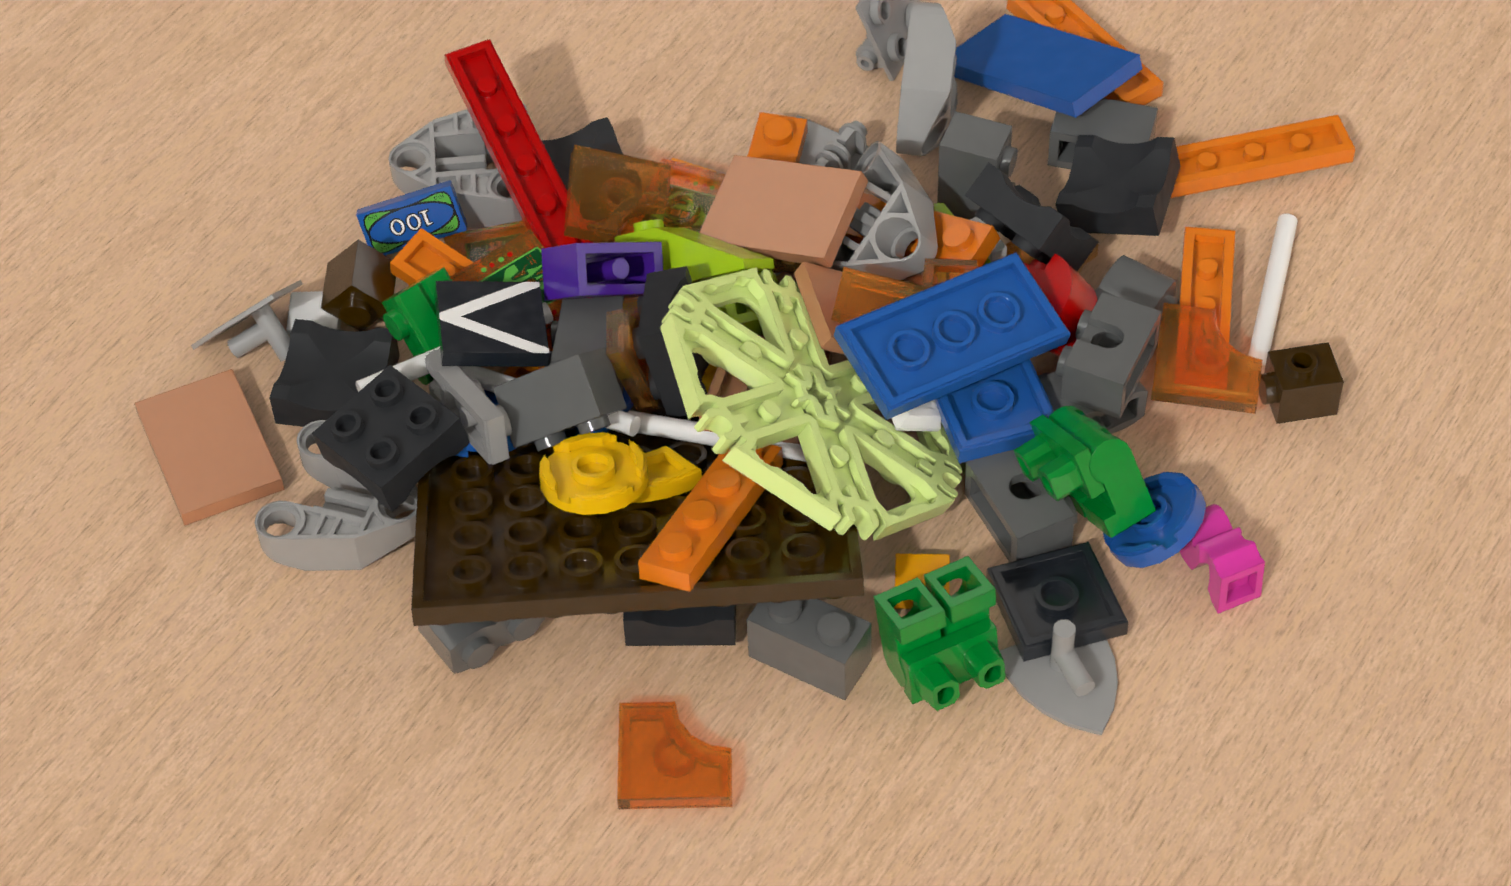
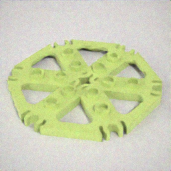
M756 267L684 285L668 306L670 310L661 321L663 324L660 328L689 420L694 416H702L694 426L697 432L710 430L720 438L712 447V450L716 454L728 452L722 461L829 531L834 527L838 534L844 535L854 524L858 529L860 538L863 540H867L873 534V540L876 541L942 515L955 501L954 499L958 496V492L954 488L962 481L960 474L963 471L942 423L941 429L938 432L916 431L920 441L918 442L905 432L896 431L894 425L874 413L873 411L879 408L849 360L832 365L828 364L824 349H821L797 282L795 283L791 276L785 275L777 285L773 281L769 270L763 269L760 275H758ZM736 302L750 307L758 317L765 340L717 307ZM692 353L701 354L709 364L726 370L744 382L750 390L724 398L705 394L697 375L698 370ZM798 436L816 494H812L803 483L780 468L766 464L757 455L756 450ZM863 462L877 470L886 481L900 485L905 489L911 502L886 511L875 497Z

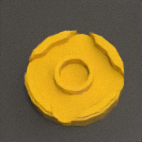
M600 432L573 436L553 446L554 453L548 458L544 455L540 461L539 477L541 491L549 503L566 512L592 515L606 514L619 510L640 498L648 485L647 456L638 444L629 439V446L625 443L617 442V435Z

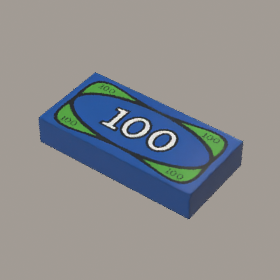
M451 180L357 209L356 212L367 245L385 256L401 251L421 228L437 239L467 230V222Z

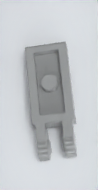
M440 348L429 352L426 355L425 364L427 371L434 378L429 385L430 395L460 417L470 444L488 464L494 465L509 459L507 436L511 435L512 428L505 409L501 405L495 406L491 402L479 381H472L462 371L463 366H442Z

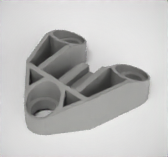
M912 2L900 94L896 139L897 154L925 156L937 148L957 108V83L954 78L957 62L955 55L956 39L947 15L940 3Z
M468 109L432 120L396 145L390 152L388 159L393 182L405 194L451 180L465 216L467 227L492 231L506 228L522 221L512 198H508L510 194L498 170H487V165L494 161ZM401 167H414L417 170L407 171L401 169Z
M876 141L864 152L854 170L862 171L868 180L865 189L885 202L886 205L880 211L869 203L864 202L860 209H856L853 216L854 219L849 226L854 231L863 235L864 238L858 244L844 236L830 269L888 284L926 270L936 257L938 243L933 202L906 162L880 141ZM918 238L915 251L904 258L907 246Z
M326 420L310 422L300 430L296 441L302 466L306 472L317 481L330 487L324 495L325 503L323 507L316 505L310 507L290 501L268 503L259 510L255 518L260 546L264 553L274 562L304 571L362 570L415 536L418 488L415 485L406 501L391 512L348 473L334 467L323 458L322 454H315L308 450L311 445L316 443L312 432ZM414 510L411 515L405 518H395L403 512ZM273 524H286L294 527L289 533L281 536H273L267 533L268 527Z

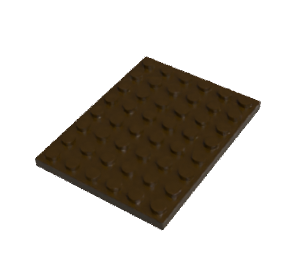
M652 394L636 395V404L631 408V411L668 417L661 399L655 400ZM687 416L676 417L678 419L688 420ZM694 416L689 420L698 422L699 416ZM575 430L565 431L567 438L576 436ZM613 430L606 432L617 435V442L625 443L628 446L629 439L638 444L644 453L668 446L700 468L702 476L719 455L712 450L713 446L640 433H637L635 436H629ZM535 443L517 447L509 452V459L494 465L488 464L478 452L468 451L469 457L454 455L435 465L418 481L411 602L413 626H445L454 623L502 622L513 619L559 618L573 615L616 614L619 612L646 610L668 611L676 608L726 607L735 604L783 603L794 600L840 599L843 597L864 596V577L857 527L852 524L844 535L838 534L834 527L829 531L766 489L691 592L640 579L638 561L692 490L662 500L631 503L625 508L606 514L581 515L566 512L549 503L542 493L540 486V461L544 455L546 458L552 455L554 449L551 447L538 452ZM783 458V465L780 469L803 483L812 494H816L807 462Z

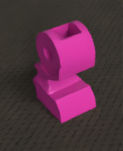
M1212 504L1207 506L1201 526L1195 536L1180 550V554L1191 570L1206 564L1209 565L1208 592L1219 614L1261 597L1265 561L1259 554L1255 542L1244 539L1240 527L1232 529L1226 513L1219 505Z

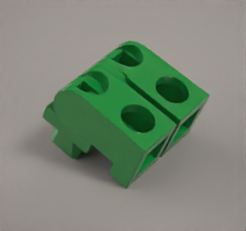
M1063 406L1056 409L1049 418L1042 414L1029 422L1035 437L1014 449V454L1024 476L1032 482L1040 478L1047 493L1057 502L1069 496L1076 511L1083 517H1087L1088 521L1110 538L1156 511L1128 444L1112 435L1108 429L1097 421L1086 417L1082 410L1075 406Z
M969 556L924 574L925 585L917 577L873 596L885 661L899 685L904 687V692L912 705L925 700L936 711H939L956 702L960 697L959 684L973 678L979 687L989 689L1004 682L1006 678L1004 659L998 649L997 627L990 620L989 608L996 605V589ZM962 579L959 590L950 596L943 586L951 580ZM913 600V606L905 616L900 617L894 610V607L900 602Z

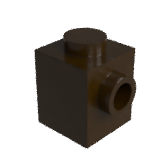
M359 239L327 263L321 309L358 331H363L376 320L383 319V315L387 311L382 302L395 294L396 276L390 270L392 259Z
M1329 342L1268 351L1265 371L1258 375V392L1261 402L1264 405H1270L1276 424L1337 415L1344 381Z

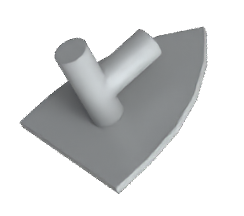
M299 280L271 294L192 344L193 350L248 317L253 316L256 324L228 340V346L233 355L240 358L268 341L281 362L286 360L290 337L270 307V304L303 285L302 281Z
M1063 619L1057 621L1053 626L1051 655L1023 662L1016 645L1000 650L1004 659L1005 676L1022 698L1042 714L1068 727L1102 736L1114 711L1118 686L1115 658L1107 640L1074 648L1076 627L1073 622Z

